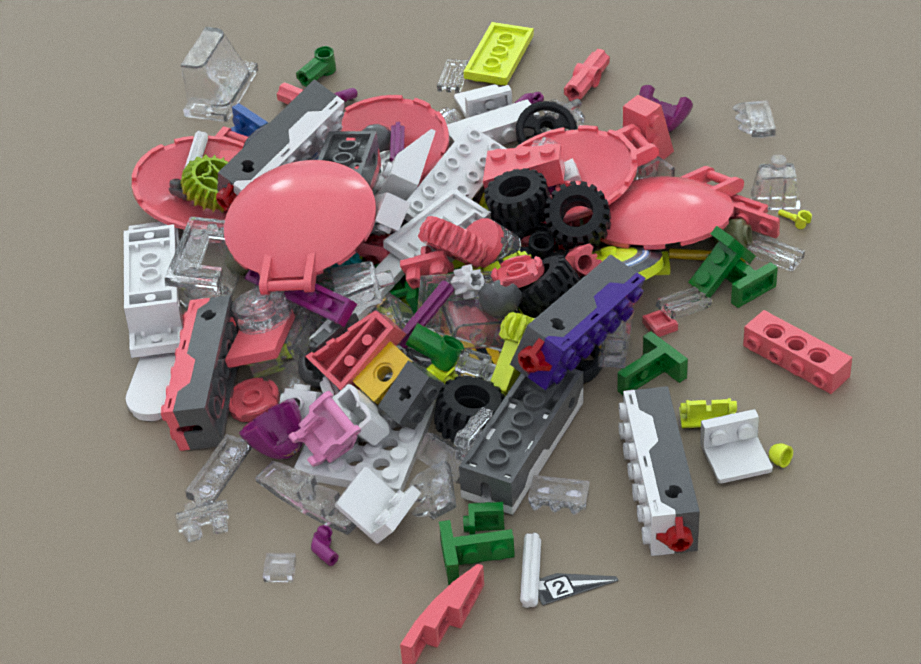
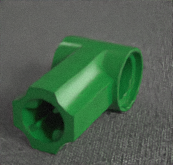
M321 46L314 51V58L296 72V78L300 81L301 85L307 87L314 79L317 81L322 76H329L335 73L336 62L333 48Z
M419 323L416 324L405 344L429 357L435 367L446 372L454 367L464 350V345L458 339L449 335L442 337Z

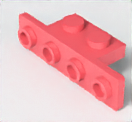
M737 194L730 197L734 204V215L729 219H743L747 225L751 226L752 231L773 238L779 236L780 219L767 214V204Z

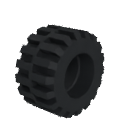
M523 168L521 170L513 169V171H506L502 175L496 176L494 181H490L488 187L485 188L484 197L488 210L491 212V220L499 224L503 231L519 232V229L527 231L545 221L544 210L547 208V199H551L546 178H544L542 173H538L537 170Z
M571 181V186L566 187L565 183L560 185L561 190L559 192L554 190L551 193L552 199H547V208L544 210L545 221L550 235L559 246L563 244L564 249L567 250L571 247L593 243L597 247L601 244L600 238L605 239L608 235L607 229L610 230L611 227L609 204L601 190L598 192L597 187L593 184L588 187L587 182L581 181L580 185H577L576 181ZM576 206L587 207L593 212L590 221L580 227H572L563 222L567 211Z
M555 255L542 260L544 266L543 275L533 283L519 288L523 299L518 307L524 315L537 318L581 280L563 255Z
M459 376L455 377V380L450 379L446 381L437 397L434 416L436 430L442 433V437L445 439H451L452 443H460L462 446L467 447L468 445H473L504 400L505 394L501 393V389L498 386H494L493 382L485 381L484 378L466 376L462 378Z

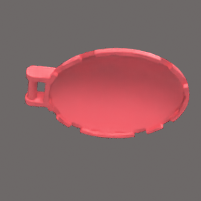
M383 95L364 99L345 108L346 112H344V117L342 118L343 128L341 131H362L372 124H381L388 127L391 131V126L396 125V122H400V125L405 126L404 149L430 129L436 131L418 186L449 148V131L444 117L439 111L437 112L431 108L429 103L421 99L414 98V100L403 99L402 95Z
M629 124L616 131L610 129L607 132L598 130V126L579 125L577 130L565 131L564 127L534 136L516 147L561 144L564 162L573 158L582 181L587 182L588 187L591 184L595 185L598 192L601 190L609 205L617 200L631 185L636 175L637 167L657 158L659 155V149L653 143L647 141L636 124ZM634 140L640 148L636 149L631 141ZM576 206L567 211L563 222L578 220L593 214V212L587 207Z
M223 126L215 136H208L203 156L207 155L209 158H212L215 154L216 158H218L221 150L241 151L248 137ZM193 136L174 139V143L166 146L160 144L140 158L132 173L131 186L135 200L147 214L164 224L174 225L179 229L198 232L224 230L228 210L225 209L223 213L218 209L214 212L209 208L203 210V207L200 205L194 206V201L182 200L172 195L168 189L170 187V180H181L194 139Z
M305 160L288 163L260 175L237 195L225 218V242L234 260L241 267L259 274V291L261 295H269L271 292L304 290L305 293L314 292L316 277L324 273L323 269L335 263L341 265L356 253L355 249L362 241L366 242L375 224L376 201L367 181L355 170L345 165L325 160Z
M703 166L681 177L659 176L634 180L628 189L609 205L611 227L610 230L607 229L608 235L606 238H600V241L622 248H629L630 244L644 245V250L666 249L665 244L680 242L681 246L707 239L712 236L711 232L716 226L723 230L729 224V218L734 215V204L730 197L742 191L744 181L738 177L731 178L715 172L709 166ZM714 181L719 184L713 186L707 184V182ZM593 214L584 217L583 223H588Z

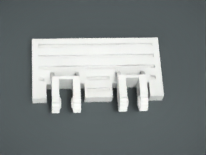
M452 189L402 226L398 232H394L383 240V245L386 250L401 260L421 255V247L426 246L425 243L421 242L418 234L422 223L428 216L444 219L466 229L476 220L481 218L491 219V212L457 190ZM447 256L450 262H453L455 260Z

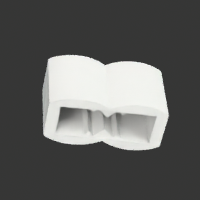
M348 384L334 396V401L354 426L358 425L361 428L358 436L375 446L389 434L388 423L378 414L376 404L354 386Z

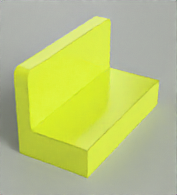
M505 340L490 380L494 383V386H498L501 389V393H504L505 397L521 374V372L510 365L520 340L518 343Z

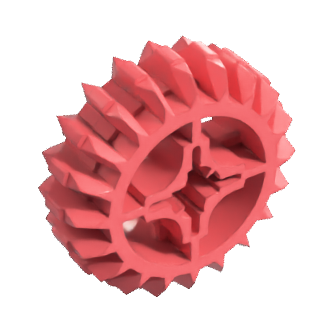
M428 216L419 229L418 237L421 242L435 250H445L448 257L462 263L479 266L487 254L486 251L489 246L485 240L444 219Z

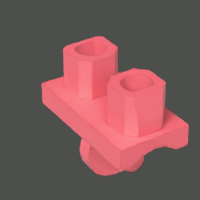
M428 245L421 247V255L400 260V267L405 273L406 281L412 289L422 287L423 279L431 278L436 283L446 281L447 273L454 271V265L448 260L445 250L432 252Z

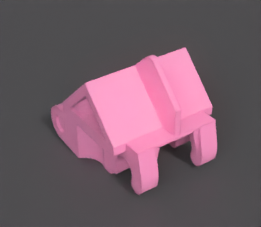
M330 391L323 393L309 406V414L298 424L300 429L288 436L293 443L304 442L313 453V456L307 459L312 467L322 464L325 460L331 463L350 451L356 442L357 435L361 432V428L358 425L354 426L332 399L333 394Z

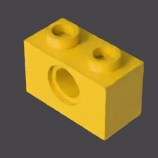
M390 341L354 378L353 382L371 400L379 405L407 361L411 360ZM388 373H393L390 380L383 382L384 377Z

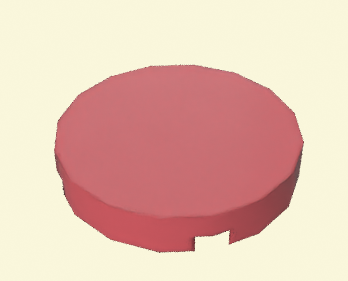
M481 218L466 228L467 231L485 240L489 246L484 260H482L479 266H472L473 269L489 266L498 257L503 246L501 237L504 238V232L501 226L489 218Z
M530 255L512 257L503 261L500 264L501 268L498 270L495 267L492 270L491 278L493 282L500 280V284L504 287L514 283L518 288L533 283L543 275V262L537 256L534 259H531Z
M255 377L244 380L233 388V396L230 398L229 413L240 422L253 421L258 415L263 414L265 411L268 412L269 408L279 404L280 392L278 387L272 380L268 382L264 381L263 378Z

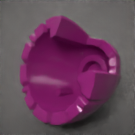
M652 85L642 86L639 95L662 106L669 132L676 129L690 114L693 103L689 98L680 97L678 104L672 106V104L660 102L653 97L655 88Z
M294 398L287 399L269 408L268 412L265 411L263 414L258 415L239 432L241 438L253 449L267 457L274 459H288L300 450L303 443H293L288 437L289 434L300 429L298 424L302 421L301 412Z

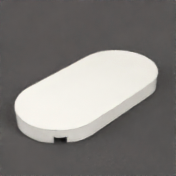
M175 353L140 357L126 394L127 408L137 419L143 421L162 419L161 407L165 404L166 387L170 383L171 367L174 366L176 359Z

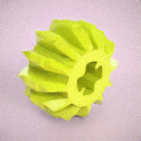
M508 313L505 319L502 320L500 337L504 341L510 340L518 343L527 325L535 318L520 313Z

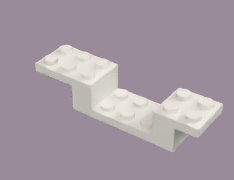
M155 222L129 226L128 231H124V311L129 329L131 358L175 353L176 348L179 347L180 330L183 329V316L178 296L177 272L181 271L179 228H176L174 225Z

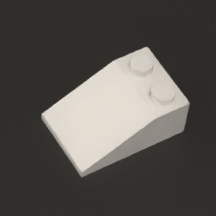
M430 129L399 152L392 163H386L382 176H378L373 189L377 190L375 196L388 192L403 200H408L419 184L436 132L435 130Z

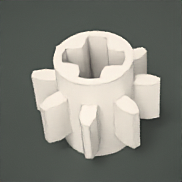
M471 264L454 270L455 276L452 278L451 284L455 289V294H463L464 300L478 295V292L485 283L484 277L480 272L481 270H473Z

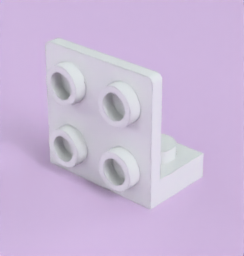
M494 84L455 94L454 99L465 118H469L511 105L512 90L509 85L498 87Z
M755 409L701 421L700 445L720 484L772 472L773 466L757 437L759 416Z
M363 467L335 503V507L378 544L396 529L421 492L412 485L405 492L399 490L395 493L369 468Z

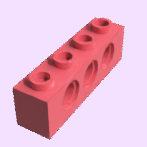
M765 310L744 326V347L830 394L850 378L851 356Z

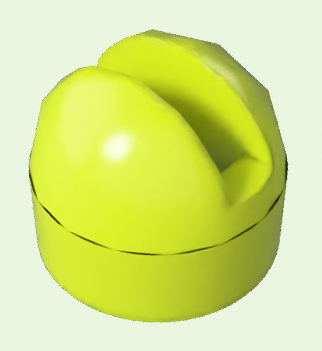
M782 443L771 446L769 449L770 461L782 468L787 467L793 458V448Z

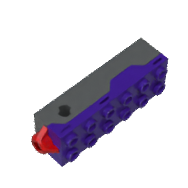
M609 255L527 325L510 365L544 390L553 383H560L567 370L573 371L580 362L581 357L586 359L595 345L600 346L608 333L613 334L620 326L621 321L626 322L634 312L632 305L643 294L644 290L641 287L646 278L613 255Z

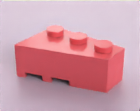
M637 95L623 106V127L629 124H636L647 141L653 143L659 149L657 158L637 167L638 172L646 175L672 154L674 149L662 106ZM634 140L631 141L636 149L640 148Z
M561 144L521 146L518 148L487 151L483 176L484 189L488 187L490 181H494L496 176L502 175L506 171H513V169L521 170L523 168L534 169L538 173H542L544 178H546L548 187L564 183L565 163Z
M376 310L347 328L348 331L338 338H332L327 341V345L315 353L311 352L305 356L340 390L348 384L360 390L353 382L354 378L390 341L397 346L406 335L390 318Z

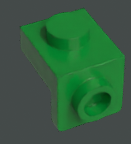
M503 502L468 503L469 515L463 516L464 533L473 535L476 534V531L505 530Z

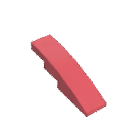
M475 565L453 581L418 617L400 644L402 664H416L426 644L438 648L449 626L461 629L484 587L483 565Z

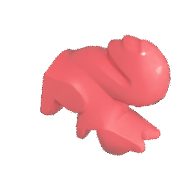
M591 244L571 248L565 257L579 277L586 276L602 262L600 259H596V253L592 254L594 247Z

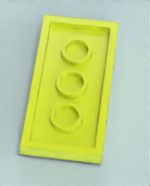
M491 22L463 71L464 79L494 83L496 85H507L534 36V28Z

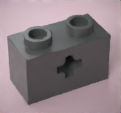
M408 360L378 407L398 424L414 430L423 420L424 414L432 402L438 397L444 383L423 366Z

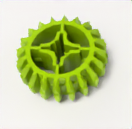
M215 154L212 158L204 155L203 158L196 156L194 161H189L185 169H183L181 187L183 194L187 195V201H194V206L200 205L203 207V210L209 208L212 212L216 209L222 213L225 209L216 200L218 172L228 163L224 157L219 159L216 158Z

